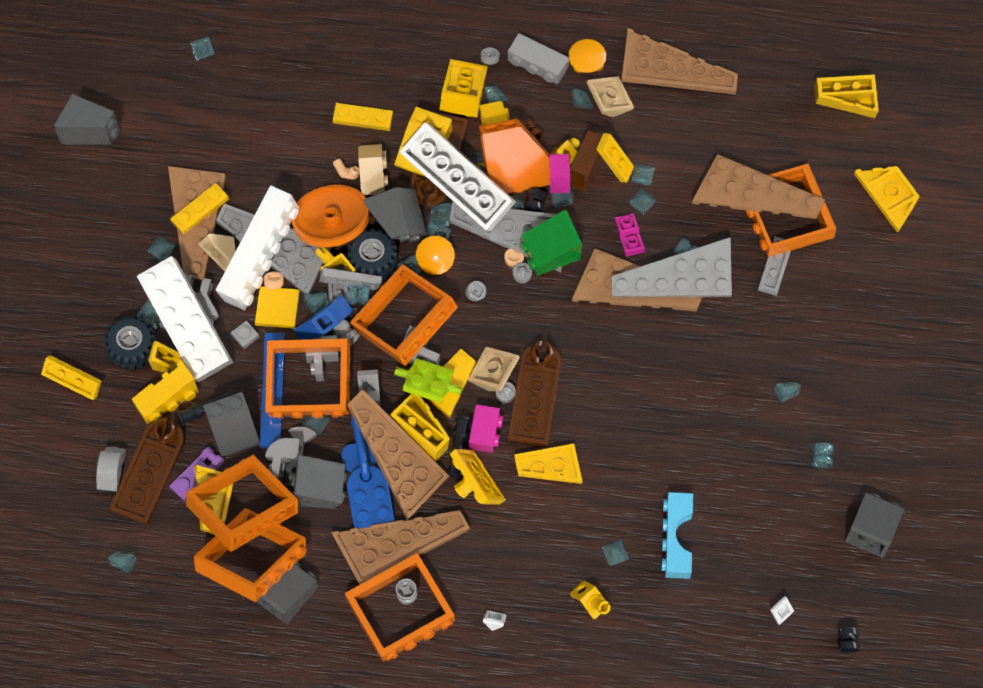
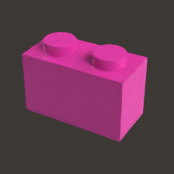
M476 405L469 449L493 453L494 446L498 447L500 435L497 434L498 427L502 428L503 423L500 408Z

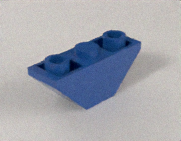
M339 295L294 328L293 331L300 340L320 338L341 323L353 310L344 297Z

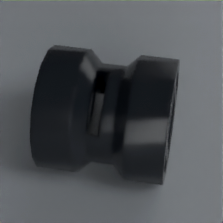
M529 188L527 192L528 200L524 204V210L542 213L544 208L543 202L546 200L547 193L538 188Z
M854 627L839 628L838 636L840 637V643L838 644V651L844 653L858 652L860 650L859 643L857 642L859 629Z

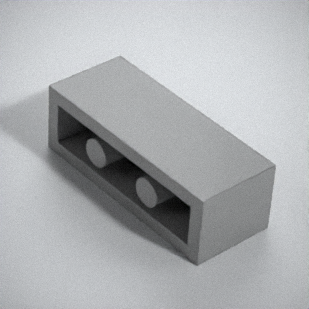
M521 34L517 35L508 50V61L511 64L521 66L529 73L537 74L547 82H553L557 85L569 67V57Z

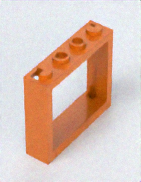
M809 164L768 175L787 184L801 180L806 192L823 198ZM824 203L817 217L822 229L773 244L770 241L759 212L746 210L748 218H752L754 233L760 237V247L762 251L766 252L767 257L835 237L836 226L826 203Z
M402 264L388 281L380 287L378 292L367 301L366 305L355 315L350 323L361 336L406 366L458 307L451 296ZM408 282H411L439 302L395 350L368 331L367 327Z
M348 339L267 341L265 412L271 418L283 419V416H291V418L301 419L303 415H311L312 418H323L324 415H332L334 418H339V416L349 414L347 404L350 402V342ZM341 352L340 404L274 406L275 353Z
M254 455L241 460L238 464L225 469L222 473L207 479L204 483L186 492V506L230 552L298 513V499ZM253 473L281 502L230 530L203 500Z
M245 508L227 527L233 530L259 514ZM279 524L261 534V536L288 550L255 583L214 563L228 550L216 536L194 556L195 571L256 602L267 593L274 583H278L280 578L287 571H290L299 559L305 556L307 551L306 538Z
M418 553L345 593L348 604L382 662L385 660L389 661L392 658L395 659L398 657V653L403 650L409 651L413 649L417 642L422 639L424 641L429 640L435 635L436 631L448 629L455 621L454 613ZM418 568L445 614L388 647L383 648L357 602Z

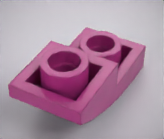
M634 213L615 217L617 231L625 256L645 253Z

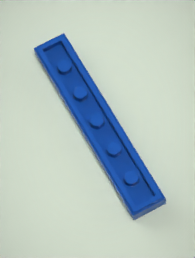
M265 333L260 448H269L272 443L281 439L282 419L271 418L265 412L267 341L285 340V333ZM275 353L274 406H283L285 353Z

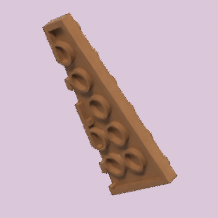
M628 28L621 82L736 95L737 73L718 65L708 64L699 57L696 59L689 56L687 52L663 42L658 43L651 40L649 36L639 35L634 30Z
M717 154L694 196L692 204L699 205V203H705L713 207L721 205L729 206L730 209L756 212L763 210L771 211L772 214L788 213L796 217L817 219L825 199Z
M168 166L175 214L215 183L222 190L224 189L225 173ZM220 207L183 235L177 229L183 273L193 276L194 282H202L203 278H206L210 256L198 243L209 233H215L216 219Z
M594 249L572 297V302L590 301V303L603 302L610 303V305L652 306V308L668 307L674 310L697 311L703 297H612V276L641 266Z
M362 389L347 406L406 519H409L449 475Z
M458 510L435 514V516L418 517L413 520H400L371 525V527L353 528L349 531L331 533L360 585L416 553L421 556L469 531L470 527L461 511Z

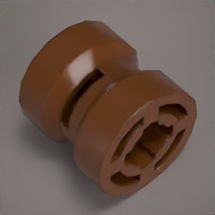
M530 118L521 122L537 141L542 137L543 132L540 128L534 126V122Z

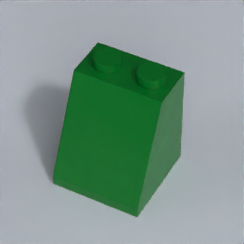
M567 210L558 213L522 234L521 250L523 254L527 253L529 268L531 271L534 270L537 276L581 259L582 243Z

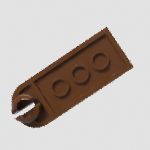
M433 112L452 119V132L448 141L461 152L469 119ZM413 173L410 189L416 190L420 206L424 205L427 191H430V195L426 200L428 208L438 207L447 200L448 196L429 178Z
M538 341L534 345L529 346L522 354L508 441L548 447L560 376L561 356L546 341L543 362H539L542 341Z
M168 418L159 419L152 422L145 429L109 507L110 512L148 525L184 446L183 432L172 419L170 423ZM169 424H170L171 429H170L169 433H168L167 435H165V433H166V431H167V429H168V427H169Z

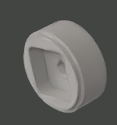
M488 47L481 51L480 59L483 63L492 65L499 62L500 52L497 49Z
M518 263L514 266L513 278L516 282L527 283L532 278V271L527 263Z
M480 281L469 283L465 289L467 298L471 301L483 299L486 295L485 285Z
M506 382L502 391H496L497 399L502 403L513 401L516 393L515 386L510 382Z

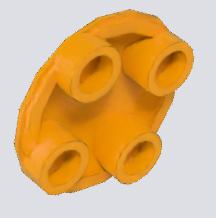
M583 39L577 41L570 48L569 61L577 73L600 71L603 69L606 61V52L599 42L592 39Z
M430 236L423 239L416 250V261L419 267L431 275H439L448 271L455 259L451 242L440 236Z

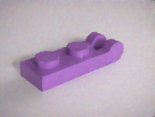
M210 446L206 447L202 454L169 486L170 489L185 502L186 492L196 487L194 466L199 465L217 470L223 464L224 459L220 455L214 454V450ZM208 459L212 462L209 466L205 464Z

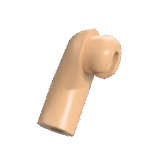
M341 159L333 162L341 178L351 180L358 178L360 173L358 167L346 168Z

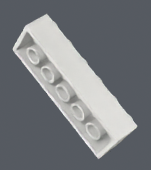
M426 122L400 151L407 160L487 231H491L516 203L512 197Z
M270 185L216 288L217 293L225 302L242 310H245L253 302V294L256 288H260L265 271L270 269L272 257L280 250V242L283 236H287L292 219L294 220L298 215V205L291 194Z
M171 256L137 276L195 381L200 382L233 363L175 258Z

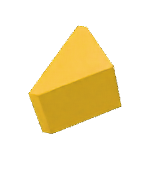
M157 341L153 342L148 359L152 370L171 373L178 367L177 362L182 360L184 363L179 352Z

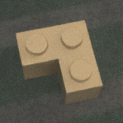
M382 144L358 146L361 193L363 195H375L385 192V187H388V175H384L383 169H387L386 150L382 151Z

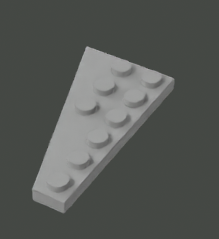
M452 202L449 221L507 249L523 254L520 247L522 234L557 214L509 209L491 231H487L459 205ZM559 267L554 270L561 272L562 267Z
M224 204L216 222L241 242L255 215ZM290 228L287 236H283L280 242V250L271 259V267L309 297L321 272L320 268L324 266V263L315 254L318 248L322 249L321 247L303 242L295 234L294 229ZM326 247V248H327L328 251L330 252L332 247Z
M731 239L720 240L614 275L611 278L612 297H731Z

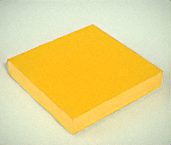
M260 286L255 325L294 329L296 326L300 291L285 288L269 289Z

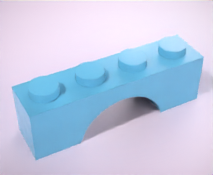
M668 492L667 499H663V511H667V519H663L662 531H666V539H662V551H666V558H662L661 570L665 571V578L690 579L692 573V553L682 548L678 543L676 530L682 523L692 518L693 494Z

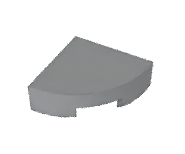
M300 426L288 430L292 438L300 439L304 445L317 437V434L307 427Z

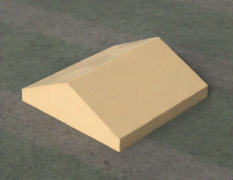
M619 76L592 79L586 82L602 114L615 117L633 110L634 106Z
M485 347L468 381L488 391H502L519 356Z

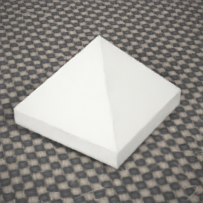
M784 596L773 605L770 611L780 625L794 612V609L787 597Z
M486 610L483 623L493 631L503 627L507 615Z

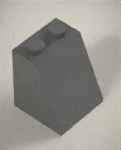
M74 94L70 97L54 125L60 143L64 145H111L113 139H116L120 132L114 111Z
M396 187L363 200L364 204L391 239H399L400 242L409 240L410 243L421 240L420 237L427 235L416 190Z
M242 392L203 406L222 458L260 444Z
M298 455L285 466L283 485L298 499V506L336 508L344 501L345 491H343V483L347 476L345 464Z
M865 493L845 542L884 558L904 509L896 502L882 500L877 494Z
M298 562L280 578L278 583H274L267 593L256 601L286 625L318 588L317 577L310 571L304 572L300 569L301 565Z

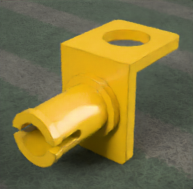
M571 138L569 141L566 140L553 149L551 154H569L571 164L578 153L576 150L580 147V142L576 138Z
M321 247L322 250L318 248L315 251V254L325 264L320 268L321 271L323 268L336 269L343 265L347 271L356 272L355 268L342 253L333 257L326 247Z
M582 581L570 592L571 597L579 600L593 619H596L600 614H607L610 611L609 602L605 601L596 586L586 581ZM586 587V590L584 592L578 594V592L582 588Z

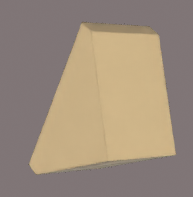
M209 233L198 243L226 271L236 252L234 237Z

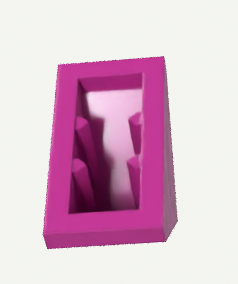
M549 154L550 193H570L569 154Z

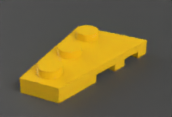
M199 465L194 466L196 487L222 472ZM233 484L203 500L224 524ZM200 520V530L212 533Z

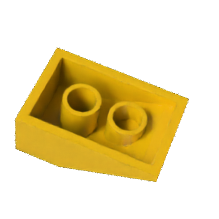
M450 59L439 111L461 114L467 117H477L488 66Z
M416 107L408 123L394 166L426 177L400 151L425 122L434 127L448 140L452 132V119Z

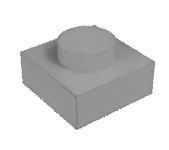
M247 321L231 332V336L243 349L259 338V334Z

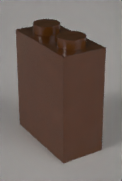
M587 131L570 168V187L587 193L603 159L596 150L603 136L601 133Z

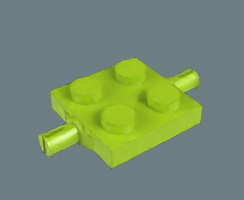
M417 358L409 370L396 367L394 375L406 378L403 391L440 403L448 392L460 395L462 387L451 384L454 370Z

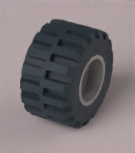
M370 229V232L364 230L363 234L350 241L347 249L348 260L355 268L356 273L382 276L383 281H385L387 276L391 277L393 270L397 269L398 254L395 241L390 239L387 233L383 234L382 230H378V232H375V229Z
M124 316L121 321L115 320V325L110 324L108 327L109 331H106V338L104 339L110 361L114 362L118 368L122 366V370L125 371L128 368L131 371H135L136 367L143 369V364L148 366L150 364L148 359L152 345L156 341L153 328L140 317L136 319L135 316H130V319H127Z

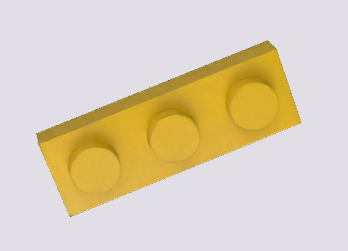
M336 103L333 123L390 131L393 111Z
M604 133L596 150L619 181L627 183L634 166L612 135Z
M215 183L170 218V220L184 235L228 201L229 197Z
M51 355L46 357L41 375L91 400L97 398L102 382Z

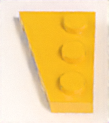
M460 349L443 366L454 370L451 384L462 387L463 391L476 365V361ZM448 392L441 403L428 400L451 418L461 394Z
M574 444L514 455L517 473L520 477L582 484L583 482Z

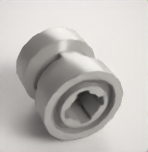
M343 320L332 330V334L337 335V338L348 339L350 346L360 337V333L356 329H352L351 324L347 320Z
M402 579L397 583V599L403 604H411L416 600L417 588L414 581Z

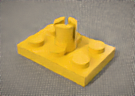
M455 449L450 453L454 466L464 476L460 482L454 485L456 492L462 498L467 497L469 493L474 491L475 499L481 504H501L506 500L474 450Z

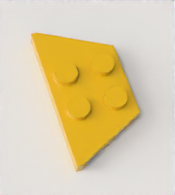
M897 166L885 169L873 168L869 171L855 170L854 175L896 232H898L919 200L920 196Z

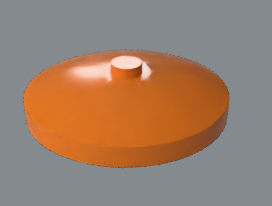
M328 185L314 189L296 203L299 212L294 220L292 219L294 232L303 242L316 247H334L345 244L359 236L369 222L370 210L363 201L366 198L357 189L345 185Z

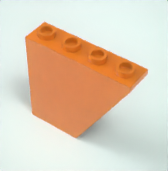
M517 118L479 126L486 175L507 194L513 192L521 193L529 188L540 189L543 186L550 185L549 153Z

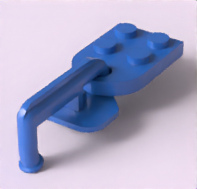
M351 414V426L353 427L356 443L349 444L343 448L342 460L343 464H345V470L351 473L347 489L354 528L360 529L371 527V525L394 522L388 482L379 469L377 461Z

